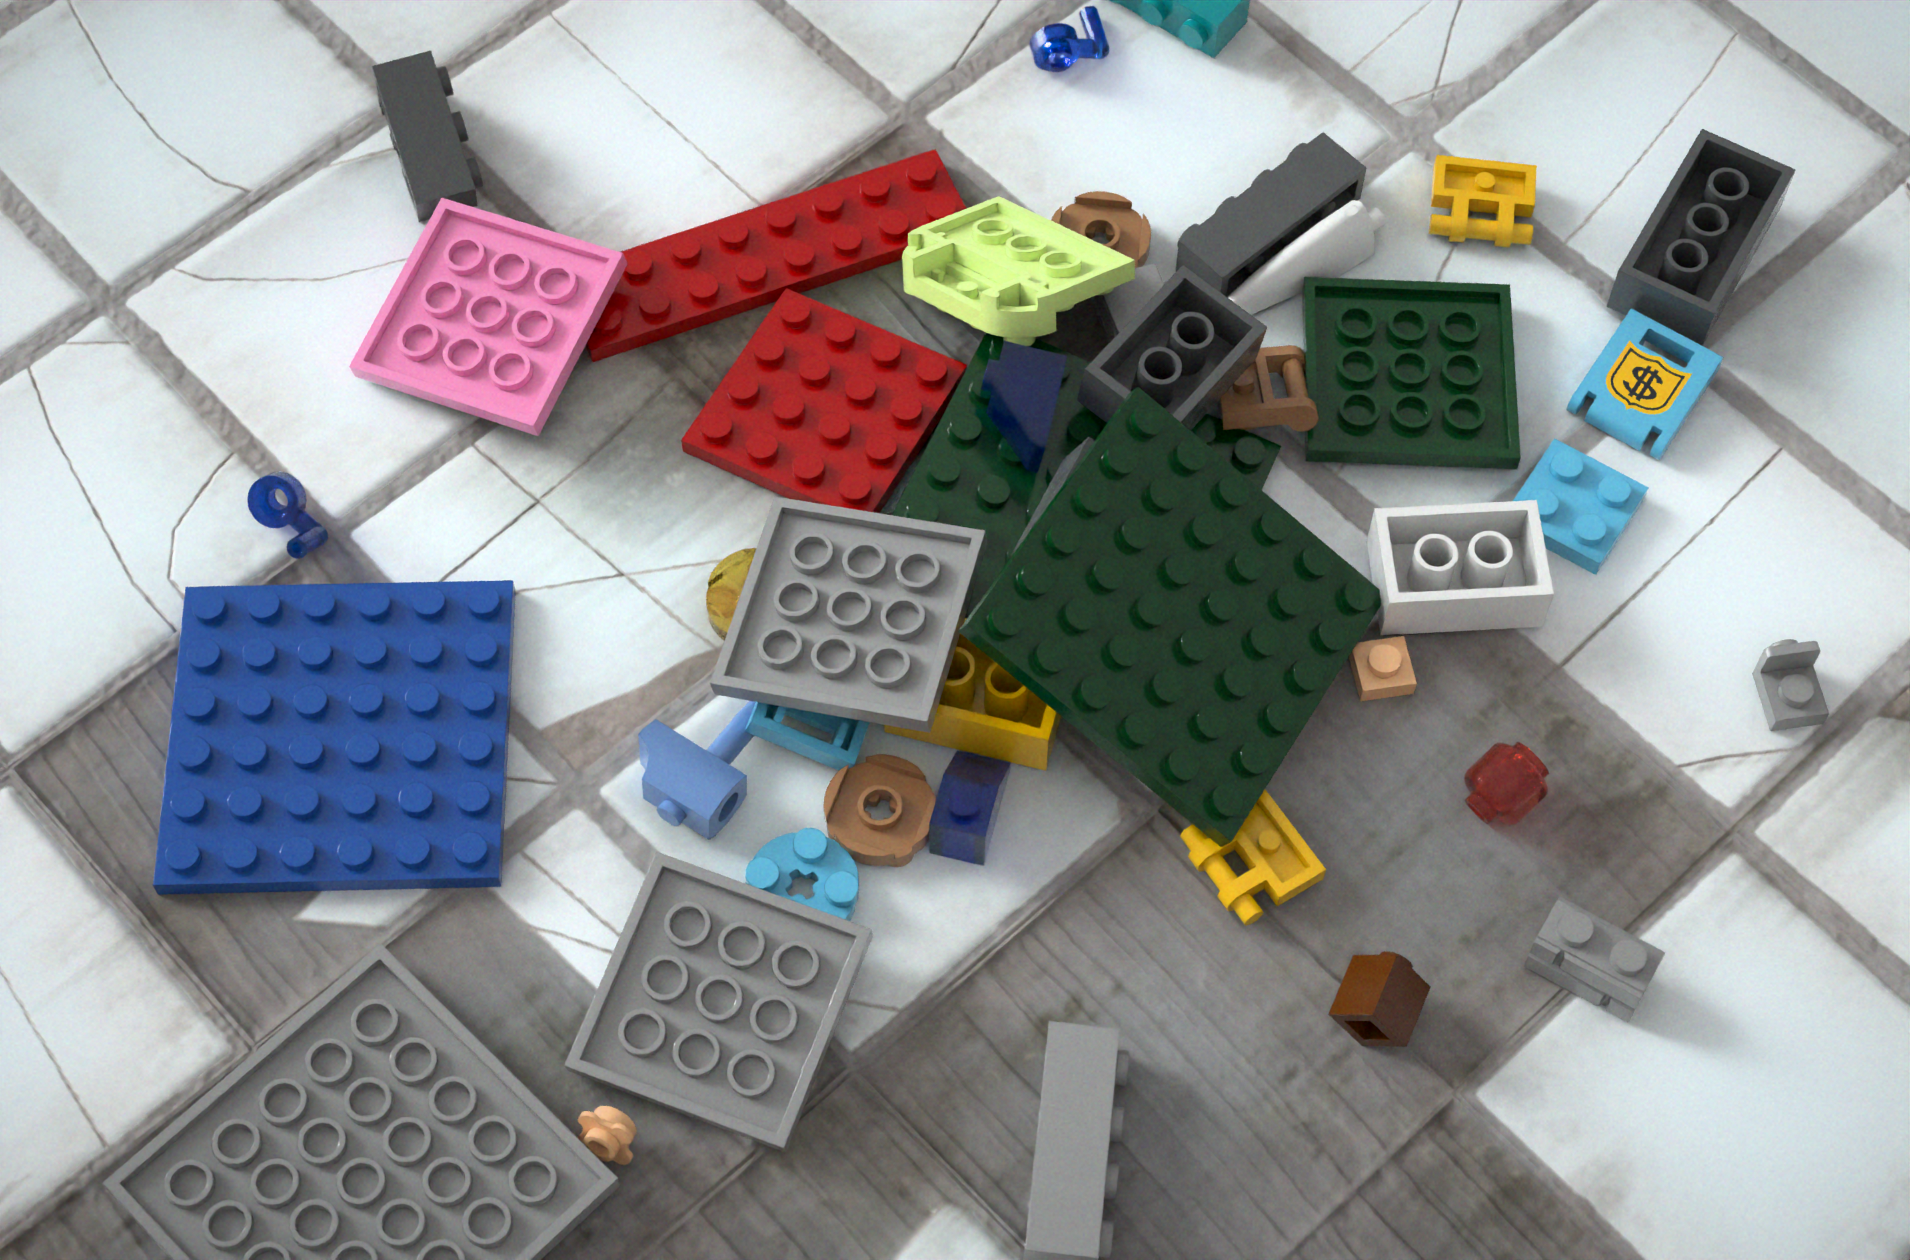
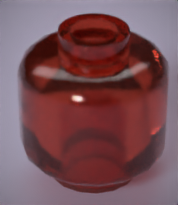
M1498 742L1466 771L1464 782L1471 794L1464 801L1484 823L1489 824L1495 818L1500 823L1513 826L1547 795L1548 786L1544 778L1549 774V771L1543 762L1524 744L1517 742L1512 746L1504 742Z

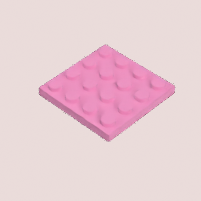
M441 198L349 367L355 377L539 436L627 266V261L622 252Z

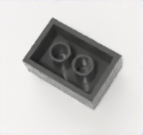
M1182 265L1085 368L1077 401L1108 423L1127 395L1138 386L1189 430H1192L1256 360L1267 326Z

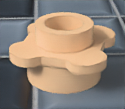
M600 1106L594 1112H582L578 1118V1122L582 1126V1132L578 1139L601 1161L609 1162L613 1160L618 1164H629L633 1158L629 1145L637 1132L634 1122L625 1113L610 1106Z

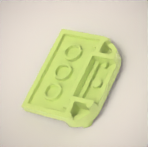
M1000 196L912 230L908 233V246L902 254L905 293L924 300L937 307L938 310L947 312L970 324L975 329L1001 336L1007 346L1015 348L1030 346L1035 342V337L1056 332V312L1070 310L1081 301L1096 295L1108 294L1115 287L1135 279L1134 259Z

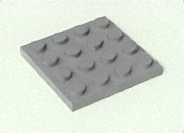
M774 496L710 682L713 693L720 696L930 733L960 636L958 631L964 623L988 544L986 531Z
M656 851L564 1066L572 1073L786 1153L872 940V929Z

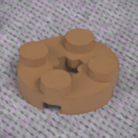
M1104 191L1083 193L1076 196L1075 203L1067 206L1063 211L1061 206L1051 219V221L1089 239L1095 237V232L1105 233L1106 240L1110 242L1102 245L1134 259L1135 268L1142 267L1148 258L1151 241L1149 221L1144 213L1143 218H1141L1139 213L1132 209V202L1124 196Z
M877 754L865 757L866 762L856 764L850 769L848 764L834 775L825 792L823 809L828 838L838 842L851 855L854 861L873 866L889 865L891 867H902L907 865L913 859L914 854L922 850L928 843L936 826L937 801L932 788L926 782V776L915 764L893 755ZM880 800L888 801L889 811L893 813L890 818L875 820L871 818V813L865 810L867 805L876 807Z

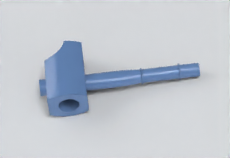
M749 701L735 715L707 750L656 719L638 734L640 764L645 768L642 778L643 799L657 807V813L663 820L676 827L683 823L708 840L716 836L730 821L747 796V775L730 764L754 737V735L745 732L756 702Z

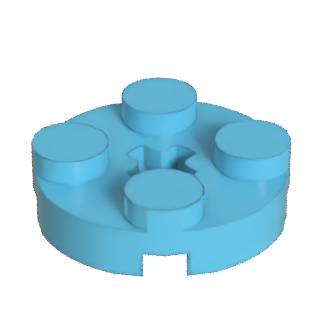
M804 828L797 833L784 834L771 840L756 853L753 860L748 863L745 871L746 884L848 921H851L854 915L855 905L859 899V874L856 864L851 855L838 842L827 838L821 830ZM802 877L803 879L810 878L814 880L815 883L812 885L814 896L806 899L799 893L791 897L787 892L793 887L792 881L794 879Z

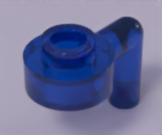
M1095 6L1084 7L1079 12L1086 39L1078 38L1076 30L1064 23L1047 25L1039 29L1032 36L1029 46L1034 63L1039 69L1061 72L1070 68L1078 58L1104 59L1108 56L1110 47L1098 9Z
M276 471L261 477L252 484L247 498L252 516L266 527L282 528L290 525L299 533L287 543V552L291 557L295 559L303 558L327 542V530L305 511L306 493L297 478L289 473ZM276 489H281L288 499L287 506L277 501L275 496Z

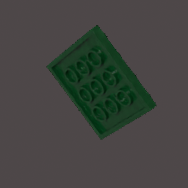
M1304 277L1302 287L1303 351L1306 360L1304 377L1308 396L1315 402L1319 417L1317 424L1312 429L1305 431V456L1307 462L1494 469L1518 468L1521 455L1510 284Z

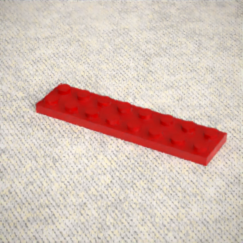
M936 149L620 251L625 256L627 266L585 345L593 363L776 302L786 288L800 294L902 260L903 251L908 246L909 232L962 211L966 207Z

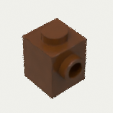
M1384 951L1379 955H1353L1328 1015L1361 1046L1407 1047L1431 986L1412 969V963L1407 958L1397 953Z

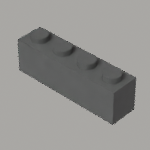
M1324 132L1308 144L1300 143L1290 152L1284 162L1272 171L1267 169L1261 172L1247 190L1236 198L1234 196L1227 198L1219 205L1215 214L1200 225H1191L1183 232L1177 243L1178 253L1175 271L1177 272L1184 265L1228 297L1248 277L1292 241L1350 201H1358L1361 198L1366 167Z

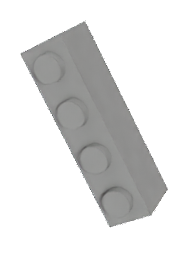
M1049 1021L1024 1260H1098V1257L1110 1258L1114 1221L1102 1220L1104 1199H1116L1119 1163L1107 1161L1109 1141L1121 1143L1124 1106L1113 1105L1115 1085L1126 1086L1129 1051L1118 1050L1119 1028Z

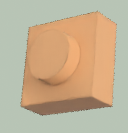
M1404 636L1364 641L1356 644L1349 655V660L1360 701L1414 694L1417 682Z

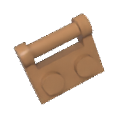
M1293 345L1260 348L1256 360L1218 400L1223 430H1252L1258 427L1288 424L1291 429L1304 432L1312 429L1317 424L1318 412L1315 402L1308 396L1304 377L1306 360L1304 351L1301 348ZM1269 373H1278L1284 379L1287 398L1274 399Z

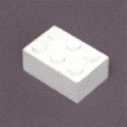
M1537 500L1374 509L1366 544L1372 583L1380 589L1381 606L1377 611L1380 635L1543 627L1554 596Z

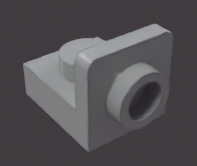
M1785 639L1775 642L1763 650L1752 675L1770 731L1820 725L1826 721L1829 711L1813 666L1821 652L1817 641L1798 643L1794 639Z

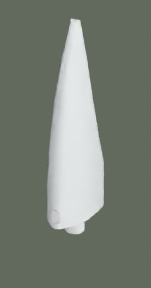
M1350 201L1284 247L1248 277L1227 298L1252 315L1302 293L1304 277H1339L1375 254L1374 232L1386 225L1384 214L1377 207L1367 212L1362 202Z

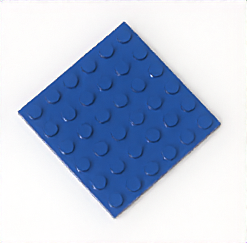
M513 580L185 587L153 886L157 894L501 887L516 594Z

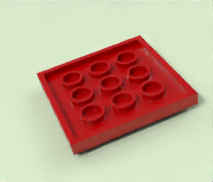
M786 288L681 439L683 452L788 499L880 513L946 411L967 370V364Z

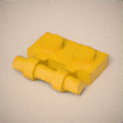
M1436 155L1433 167L1431 207L1451 209V216L1431 214L1429 234L1448 236V241L1464 243L1465 238L1494 241V246L1510 248L1511 243L1531 245L1533 225L1514 223V216L1532 218L1535 207L1537 165ZM1468 211L1496 214V221L1468 218Z
M1266 789L1259 797L1232 842L1220 847L1193 824L1180 834V838L1190 850L1188 858L1199 872L1205 871L1219 889L1217 897L1227 911H1235L1245 926L1256 922L1264 913L1253 898L1258 892L1264 889L1278 907L1320 882L1325 876L1326 868ZM1233 850L1237 852L1249 868V871L1237 877L1223 858Z

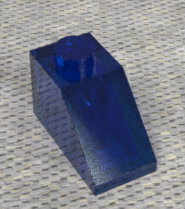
M1004 341L999 361L988 359L981 390L991 392L986 413L1027 471L1038 473L1047 444L1067 356Z
M956 751L943 774L929 823L930 854L982 866L985 865L1011 769L1010 762Z

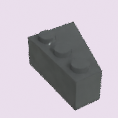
M431 50L372 66L378 103L382 115L386 117L390 129V139L394 150L397 151L402 174L418 221L430 219L441 198L471 207L477 206L476 188L483 187V181L475 157L465 158L461 142L468 141V135L461 112L451 113L446 97L454 95L446 66L436 68Z

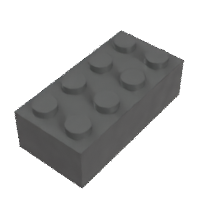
M1701 129L1619 268L1606 307L1624 315H1627L1632 308L1703 346L1780 210L1796 169L1705 129Z

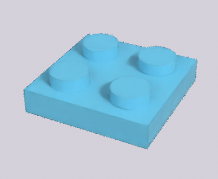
M1554 438L1513 501L1537 500L1546 549L1596 575L1642 504L1649 487Z

